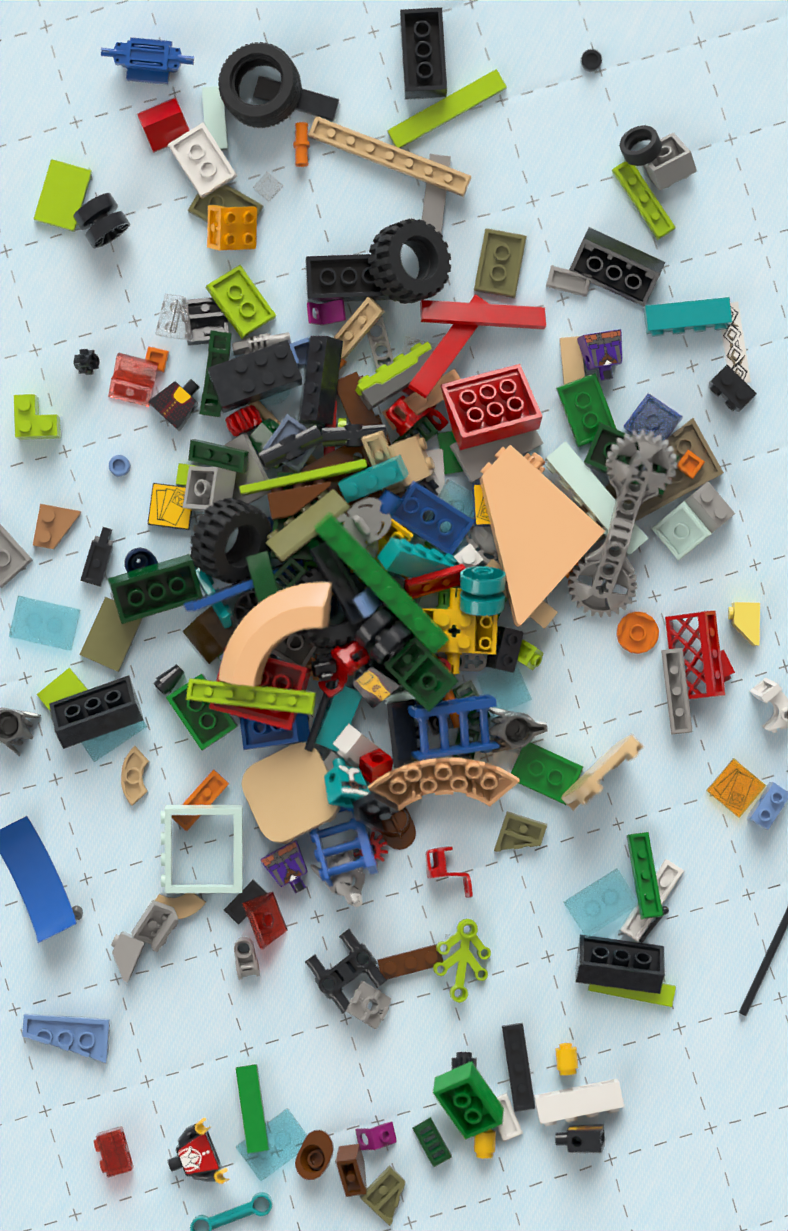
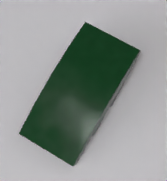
M413 632L405 647L395 657L384 663L385 667L399 680V683L428 712L459 682L444 663Z

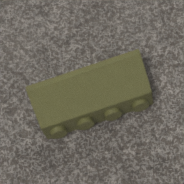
M334 489L330 492L325 490L317 497L319 501L313 506L311 503L307 504L300 510L302 514L299 517L295 518L292 516L283 523L285 528L280 532L276 529L267 536L268 541L266 545L281 564L319 535L314 526L326 514L331 512L337 519L350 509V506Z

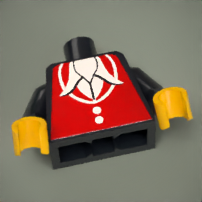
M202 1118L198 1123L187 1127L182 1133L175 1148L178 1156L168 1159V1165L171 1172L183 1168L186 1177L191 1176L195 1180L222 1184L230 1180V1178L226 1179L223 1176V1173L227 1172L228 1169L224 1168L218 1171L221 1169L222 1164L208 1132L211 1127H204L203 1122L206 1118Z

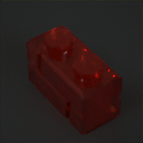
M119 1126L97 1133L94 1146L96 1152L101 1153L102 1160L99 1162L102 1173L106 1172L108 1178L132 1171L134 1165L123 1127Z

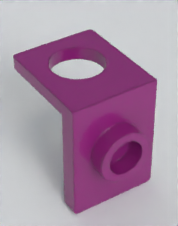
M344 300L322 304L307 302L308 321L310 324L327 325L346 321ZM313 308L316 311V319L314 318L312 313Z
M387 1122L372 1128L355 1129L361 1150H377L397 1142L393 1122ZM363 1133L367 1136V1145L362 1140Z

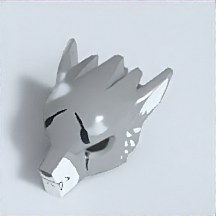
M353 850L327 857L329 868L355 861ZM311 864L310 867L321 879L319 869L321 868ZM363 868L332 876L333 886L331 887L324 881L332 893L344 896L349 905L359 907L363 904L361 895L365 881ZM353 876H354L355 879H356V882H355V884L352 886Z

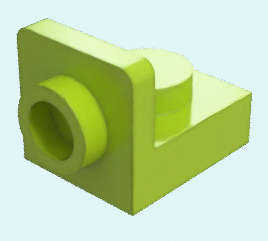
M522 639L517 661L533 671L542 662L544 653Z

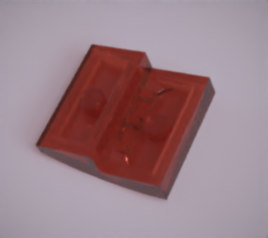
M118 352L108 397L149 407L148 401L152 398L159 363Z

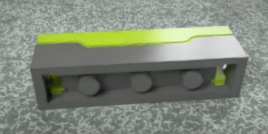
M428 341L424 344L417 343L410 348V353L398 355L393 359L394 363L389 366L384 364L375 370L376 374L369 377L366 375L358 381L355 391L369 411L409 386L410 382L434 351Z

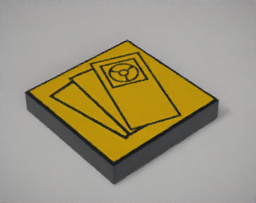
M153 483L147 525L190 530L192 510L183 508L186 487Z

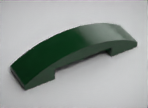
M213 330L210 332L200 415L221 417L222 410L209 379L207 368L229 361L232 333Z
M268 551L247 557L259 604L266 598L279 592Z

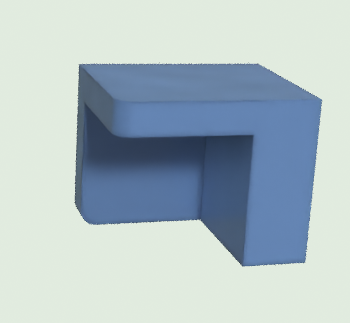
M308 337L289 344L297 366L305 364L307 344L309 342Z

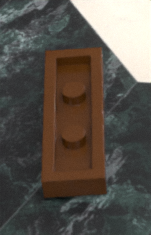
M437 944L380 958L377 961L383 976L386 979H391L433 968L436 963L443 962V957L436 950Z

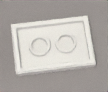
M204 122L168 144L201 199L237 177Z

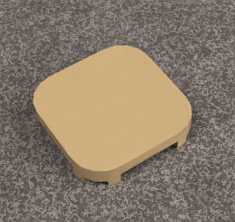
M632 734L623 738L600 757L562 795L561 799L572 810L580 803L585 805L596 793L598 794L603 789L598 781L610 769L617 768L625 759L627 761L634 759L644 746Z
M306 743L292 744L254 763L246 770L242 778L243 793L261 832L266 838L276 843H290L293 839L327 822H332L336 819V815L340 810V806L328 804L324 780L328 770L322 759L323 756L316 748H313L312 752L305 750Z

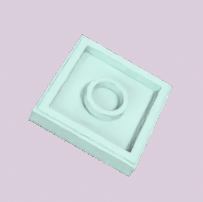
M685 501L651 528L678 561L712 534Z

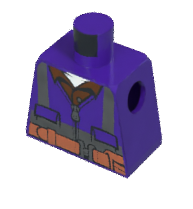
M621 329L578 337L577 342L587 369H599L601 381L613 379L611 367L622 363Z
M297 840L260 859L261 863L281 887L290 883L295 894L306 888L301 876L308 873Z

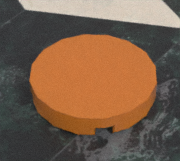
M633 612L620 620L617 625L616 635L623 649L630 653L640 654L654 647L658 640L659 629L657 623L650 615L644 612Z

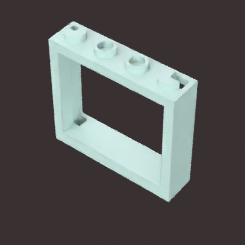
M166 805L165 811H161V824H165V832H161V845H165V853H161V866H165V874H161V887H165V893H242L243 805ZM172 815H234V884L172 885Z

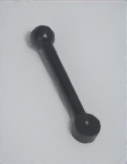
M667 906L662 907L663 916L669 913ZM657 917L653 921V923L642 935L639 942H644L649 933L652 931V929L656 926V924L660 921L662 917Z

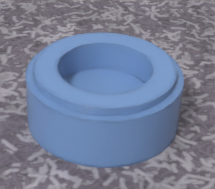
M116 455L109 461V470L115 476H125L130 470V462L125 456Z

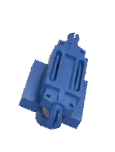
M130 37L127 43L116 42L114 49L101 47V56L113 57L115 65L127 68V81L169 85L170 73L179 71L181 64L194 65V56L182 55L180 48L172 47V41Z

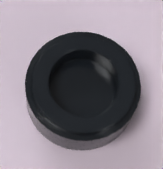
M595 49L586 50L581 57L582 67L589 72L599 69L602 63L601 54Z

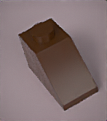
M360 1144L339 1146L335 1162L345 1196L367 1194L365 1161Z

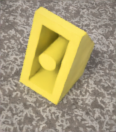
M732 603V607H728V619L731 620V624L752 646L760 645V603Z

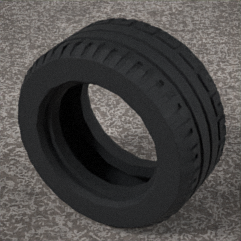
M255 42L241 46L240 49L238 48L235 52L233 51L232 55L228 56V59L226 58L219 73L218 89L224 105L239 122L254 128H269L270 126L280 124V122H283L295 111L302 93V82L293 61L281 48L266 42ZM257 66H269L275 68L281 74V86L278 94L271 101L263 105L245 103L239 93V86L243 76Z

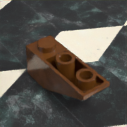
M321 479L313 481V485L310 486L299 483L292 485V489L284 490L283 487L271 489V493H267L272 520L296 515L303 507L329 489L331 482Z

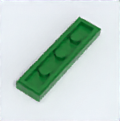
M649 832L628 834L626 837L641 920L662 917L663 911Z
M254 1064L235 1067L247 1154L268 1151L269 1143L258 1066Z

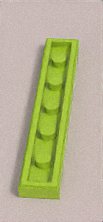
M495 69L387 130V133L394 145L402 148L507 89V86L498 70Z
M362 459L242 485L239 488L241 496L269 491L273 488L288 487L294 484L362 471L367 468L366 460Z
M189 678L186 700L314 715L316 693Z

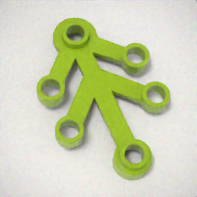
M471 919L461 920L457 925V932L446 941H440L436 945L437 952L446 955L450 952V948L461 940L460 949L442 963L438 962L433 966L435 974L444 976L447 970L458 962L455 985L452 986L449 993L451 999L458 1003L464 1002L468 997V990L464 987L467 963L474 971L476 979L484 981L488 977L487 970L480 966L469 950L471 941L477 949V956L486 960L491 956L490 949L485 947L477 936V924ZM468 925L470 927L469 932L464 933L463 929L465 926ZM445 944L446 950L441 952L440 947ZM483 949H486L487 954L484 957H482L481 951ZM442 965L443 971L438 973L437 968ZM483 970L484 975L479 978L478 972ZM457 989H460L461 993L456 997L454 993Z

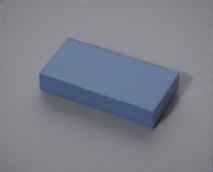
M370 587L364 589L354 598V602L364 618L371 615L382 605L378 595Z

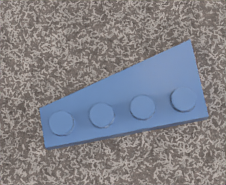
M24 1014L22 1036L106 1063L110 1019Z

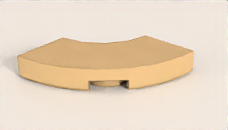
M136 746L127 754L121 772L122 789L131 806L148 792L144 785L143 773L150 761Z
M185 893L176 898L159 894L154 900L174 907L178 919L186 918L196 913L206 903L195 893Z

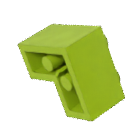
M35 394L14 395L15 438L18 440L61 438L60 417L57 414L39 415V401Z

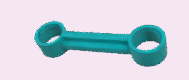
M259 1192L253 1196L250 1202L211 1217L205 1215L196 1216L191 1223L190 1231H195L193 1226L198 1220H205L209 1224L208 1231H212L253 1214L265 1216L271 1211L272 1198L265 1192ZM258 1197L266 1198L269 1202L268 1209L265 1211L256 1210L254 1207L255 1199Z

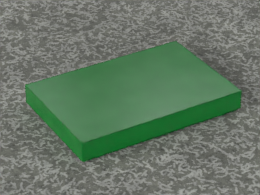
M596 373L556 387L577 447L593 442L600 423L617 429Z
M530 742L522 747L511 770V774L519 778V784L566 805L561 797L578 780L583 766Z

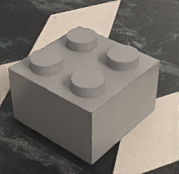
M189 466L183 508L205 512L208 506H214L213 503L225 498H232L236 472L218 467Z

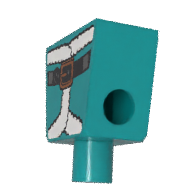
M342 757L336 758L332 761L333 768L324 776L328 804L354 808L352 802L369 794L370 791L358 768L346 766L345 759Z

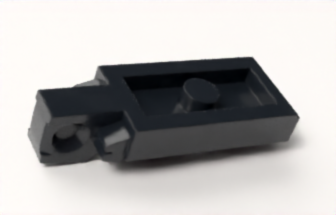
M103 527L100 537L95 536L94 540H92L80 581L102 586L113 550L114 541L110 540L112 529Z

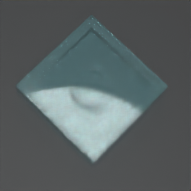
M517 663L514 673L494 669L476 677L483 694H489L496 698L497 707L493 708L508 710L532 700Z

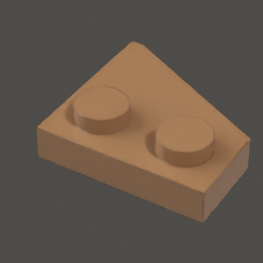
M40 504L33 546L55 550L63 536L70 530L72 524L80 517L81 511Z

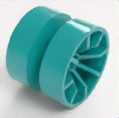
M486 566L470 567L460 572V588L463 591L460 593V610L477 616L496 615L503 612L505 609V594L502 591L505 589V572L498 568Z

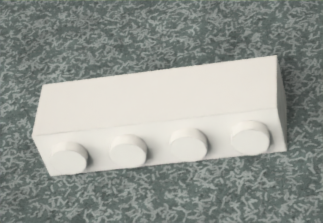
M618 1079L534 1095L540 1124L544 1123L545 1126L555 1125L558 1120L563 1119L566 1122L578 1120V1116L586 1115L588 1118L595 1117L602 1111L615 1113L624 1107Z

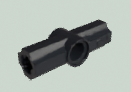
M350 424L344 425V427L322 428L323 447L364 446L362 437L379 431H383L386 438V424L368 426Z
M315 425L297 435L292 434L283 438L278 444L258 453L263 467L268 470L285 461L289 462L298 458L305 451L323 443L324 440L320 430Z

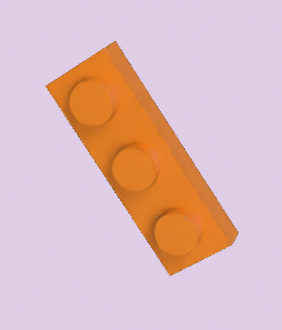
M213 769L182 805H211L230 783ZM172 815V819L185 831H188L201 815Z

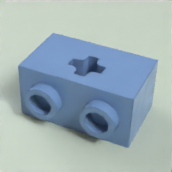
M769 782L747 818L764 829L769 830L788 800V791L774 782Z

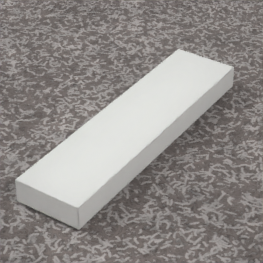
M667 859L664 860L656 873L661 905L684 872V870ZM637 902L619 930L638 942L653 918L641 920Z

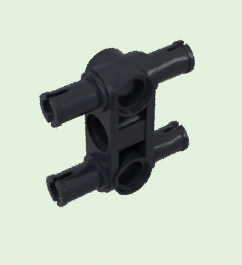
M350 929L339 936L349 949L350 955L330 970L325 969L316 957V954L305 961V964L315 975V982L327 999L329 998V1000L332 999L342 1014L346 1012L350 1004L342 992L343 987L361 973H366L376 988L387 981L376 966L377 961L365 944L359 943ZM361 952H365L369 957L368 962L364 965L360 964L357 960ZM326 978H331L334 981V988L332 990L324 988L323 983Z

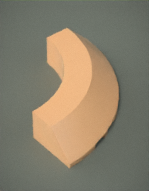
M317 582L293 586L275 593L254 607L238 625L228 642L220 666L219 680L247 686L261 684L264 667L270 653L285 638L304 628H322L329 625L332 583Z
M437 758L414 762L390 771L370 784L368 789L396 803L399 811L412 802L422 799L423 795L430 793L442 795L461 792L465 793L467 797L477 799L491 806L519 783L520 780L511 773L485 762L462 758Z

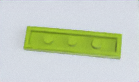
M624 161L612 169L613 174L657 240L676 229L636 166Z
M663 983L661 993L656 994L591 984L588 986V991L668 1007L673 1005L676 989L675 985Z

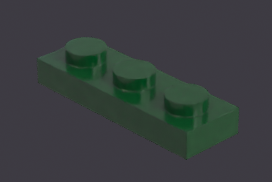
M192 439L190 440L188 461L245 473L247 472L249 451Z

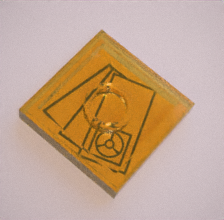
M732 758L706 791L740 818L766 785L737 760Z

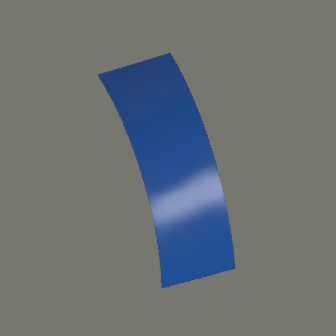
M28 816L1 828L0 855L21 894L38 943L77 924L60 877Z

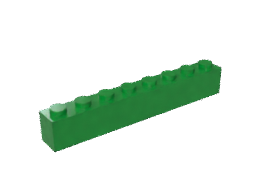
M331 512L326 514L314 526L320 536L433 654L450 640L447 634Z

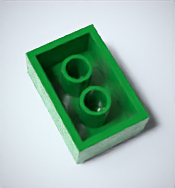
M200 674L194 678L199 680H207L204 674ZM188 683L166 697L201 751L239 727L231 714L210 709L209 702L186 700Z
M472 1061L435 1077L433 1095L465 1140L503 1124L504 1107Z

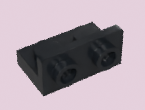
M728 365L709 382L711 385L710 390L718 397L721 395L726 400L725 405L733 412L735 410L740 412L757 394Z
M497 626L496 654L487 655L485 667L514 673L524 633L519 630Z
M374 791L352 802L354 807L353 815L356 821L379 833L384 831L382 820L389 819L391 815L399 812L396 803Z

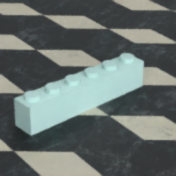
M565 441L546 457L545 461L547 463L545 466L552 474L556 473L561 478L559 483L566 491L570 489L573 492L574 501L580 507L584 505L588 510L586 514L594 522L597 521L605 531L603 535L606 537L616 500ZM635 522L626 553L627 556L648 540V537Z

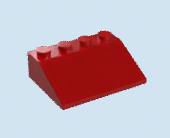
M521 364L441 384L452 432L460 450L540 428L543 416Z
M268 658L264 667L261 684L256 686L306 692L312 669ZM218 673V676H217V680H216V681H217V682H224V681L219 680V673ZM210 703L209 706L213 710L287 730H292L298 714L296 712Z

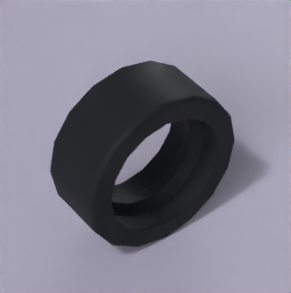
M642 125L627 131L621 138L619 147L627 163L633 166H642L658 157L662 144L654 128ZM641 141H651L645 148L639 151H630L634 145Z

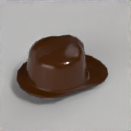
M406 807L391 815L389 819L382 820L384 831L381 834L388 846L401 850L412 845L416 837V829Z
M313 1130L308 1133L297 1153L295 1167L297 1173L306 1180L319 1178L329 1167L334 1148L332 1139L326 1132Z

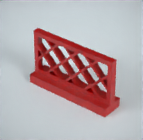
M702 611L665 617L669 649H675V645L679 640L685 646L683 656H685L688 650L695 655L691 663L684 658V664L688 667L685 671L686 677L690 671L698 676L693 684L686 679L687 686L690 688L688 698L696 699L725 695L716 611ZM693 617H698L699 626L696 631L689 625ZM672 620H678L682 624L678 633L673 629ZM685 629H688L693 634L688 642L681 637ZM696 638L701 642L699 651L691 646ZM699 659L703 662L704 667L701 673L694 667ZM701 680L706 685V693H701L696 688Z

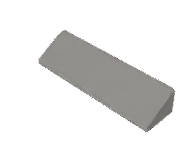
M683 648L661 650L671 735L693 732Z

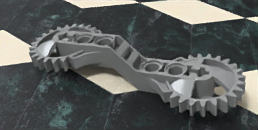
M634 430L632 437L625 433V440L617 438L618 446L612 444L611 450L613 452H608L609 459L606 460V466H608L607 474H610L609 481L617 493L609 530L604 544L596 551L585 554V562L580 559L578 561L579 566L574 565L573 572L569 573L570 580H568L569 594L572 595V602L577 601V608L584 606V613L591 610V616H594L596 612H599L600 618H602L604 612L609 617H611V611L619 614V608L626 610V603L632 604V597L636 596V575H634V567L629 562L626 554L635 518L640 505L644 501L659 495L658 488L666 490L665 483H672L671 477H675V470L673 469L677 468V462H674L676 454H672L673 446L667 447L668 440L661 442L660 434L654 438L653 431L648 436L645 435L644 430L641 431V435H637ZM635 442H638V445H639V450H638V451H637V449H636ZM617 455L631 456L629 464L617 461ZM641 463H643L642 466H641V472H640V471H638V465H640ZM652 463L667 468L666 473L652 472ZM632 481H638L639 484H638V485H632V484H630V482H632ZM632 500L633 502L631 504H626L623 501ZM612 546L620 547L618 550L611 549ZM607 564L613 565L612 568H606L604 566ZM578 576H591L592 586L578 581ZM603 578H604V579H606V583H604V584L602 585ZM615 584L627 588L626 594L614 593Z

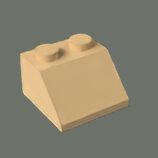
M419 433L399 440L388 447L392 458L401 454L409 472V475L401 481L403 487L434 473L435 465L433 459L428 457L425 450L427 449L424 437H420Z

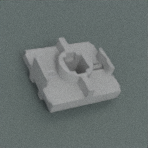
M361 981L358 989L354 991L353 998L349 1001L350 1004L346 1012L376 1029L381 1020H384L389 1010L388 1006L391 998L366 982ZM369 1001L373 1004L370 1010L367 1008Z

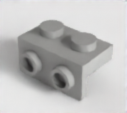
M152 900L132 930V937L151 944L153 951L158 952L161 946L166 943L172 929H175L178 924V917L174 907Z

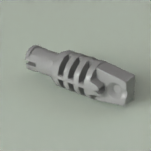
M289 332L277 335L265 333L263 335L242 338L243 341L232 343L234 355L248 354L284 340H288V343L291 344Z

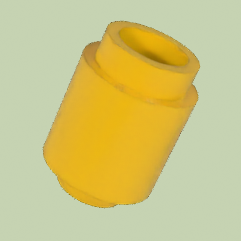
M572 1043L559 1044V1048L555 1049L559 1074H576V1069L578 1068L577 1048L573 1047Z
M490 1129L474 1136V1152H476L477 1158H493L496 1148V1131Z

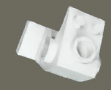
M765 677L750 692L760 701L772 703L774 707L773 716L762 727L772 731V733L778 732L777 728H788V698L782 692V688L778 683Z

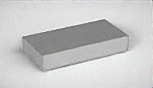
M551 265L546 287L587 297L590 279L584 280L580 277H586L576 272Z

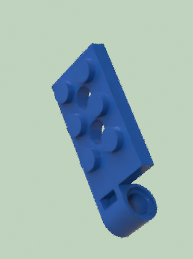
M415 481L410 484L402 498L385 489L378 499L382 502L380 506L382 514H390L391 518L397 523L402 524L437 548L451 555L475 522L474 519ZM425 511H433L434 515L431 520H423ZM443 522H450L451 524L447 532L440 531V525Z

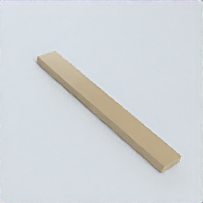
M317 116L308 134V137L462 197L465 196L472 178L468 174Z

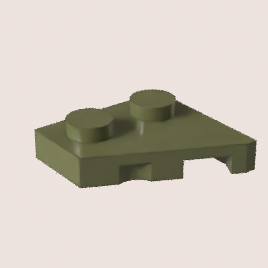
M507 811L494 851L500 852L506 849L541 846L547 824Z
M389 1165L367 1188V1194L360 1195L361 1200L389 1226L393 1222V1215L396 1207H398L399 1197L406 1183L405 1179Z

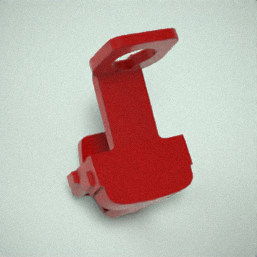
M404 395L398 398L386 411L387 418L396 426V432L400 436L424 416L429 419L438 431H441L449 423L438 410L431 407L420 415H416L403 402L406 398ZM397 406L406 414L405 421L394 411ZM433 416L438 417L441 421V424L437 423L434 420Z
M352 640L342 647L336 646L331 650V656L336 660V673L332 674L331 680L336 681L338 679V686L330 690L325 685L331 680L318 683L319 688L330 698L344 689L348 680V674L351 676L353 672L367 664L370 660L367 650L357 641ZM356 653L362 658L358 662L352 660V656Z
M438 847L427 850L425 853L427 878L463 876L465 897H473L471 879L468 873L447 872L444 851L453 850V847ZM429 853H432L434 865L432 868Z

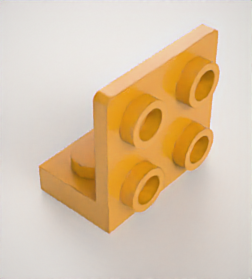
M208 205L207 248L220 251L256 249L257 207Z

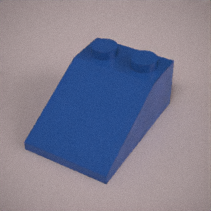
M304 713L297 714L292 730L239 717L243 750L307 742L310 733L308 714Z

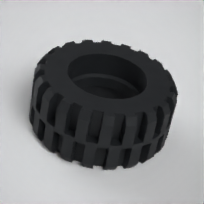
M413 218L389 225L380 230L379 234L373 239L374 244L370 245L369 253H371V256L368 257V264H371L370 274L375 278V285L377 287L380 286V291L385 296L389 295V299L395 302L398 301L402 304L415 303L433 297L444 288V284L449 279L447 273L451 272V264H449L451 254L447 251L448 244L443 241V235L439 231L436 232V228L430 223L426 225L427 222L424 220ZM403 244L409 246L417 256L419 271L416 279L411 277L402 265L401 249Z
M225 498L213 503L214 506H208L205 509V513L199 516L197 525L193 527L194 534L190 540L193 546L190 548L191 554L194 556L193 560L202 572L222 582L234 584L251 577L247 562L248 556L270 551L266 542L268 541L267 536L272 533L270 532L272 528L268 517L259 508L236 498ZM238 528L234 545L225 553L230 535Z
M317 567L305 573L294 586L327 582ZM346 567L359 593H361L367 587L366 584L358 580L360 576L356 572L350 573V568ZM345 615L344 620L338 625H328L322 628H304L296 631V634L298 636L303 635L305 637L304 641L308 644L313 642L316 647L326 646V648H333L354 640L356 633L371 617L368 616L355 625H351Z

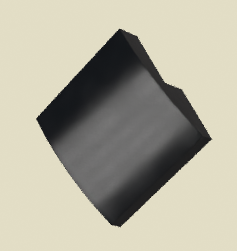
M213 298L184 300L188 345L209 344L211 330L229 333L228 319Z

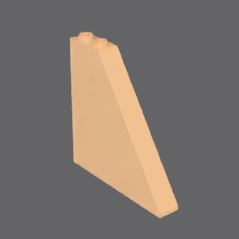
M509 445L507 449L502 447L495 454L497 460L493 464L488 462L480 471L483 475L479 480L500 568L506 574L505 589L513 622L516 627H519L605 531L515 448Z

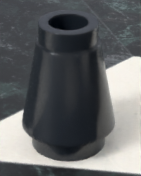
M175 664L156 677V681L153 684L162 694L166 695L168 692H172L185 672Z

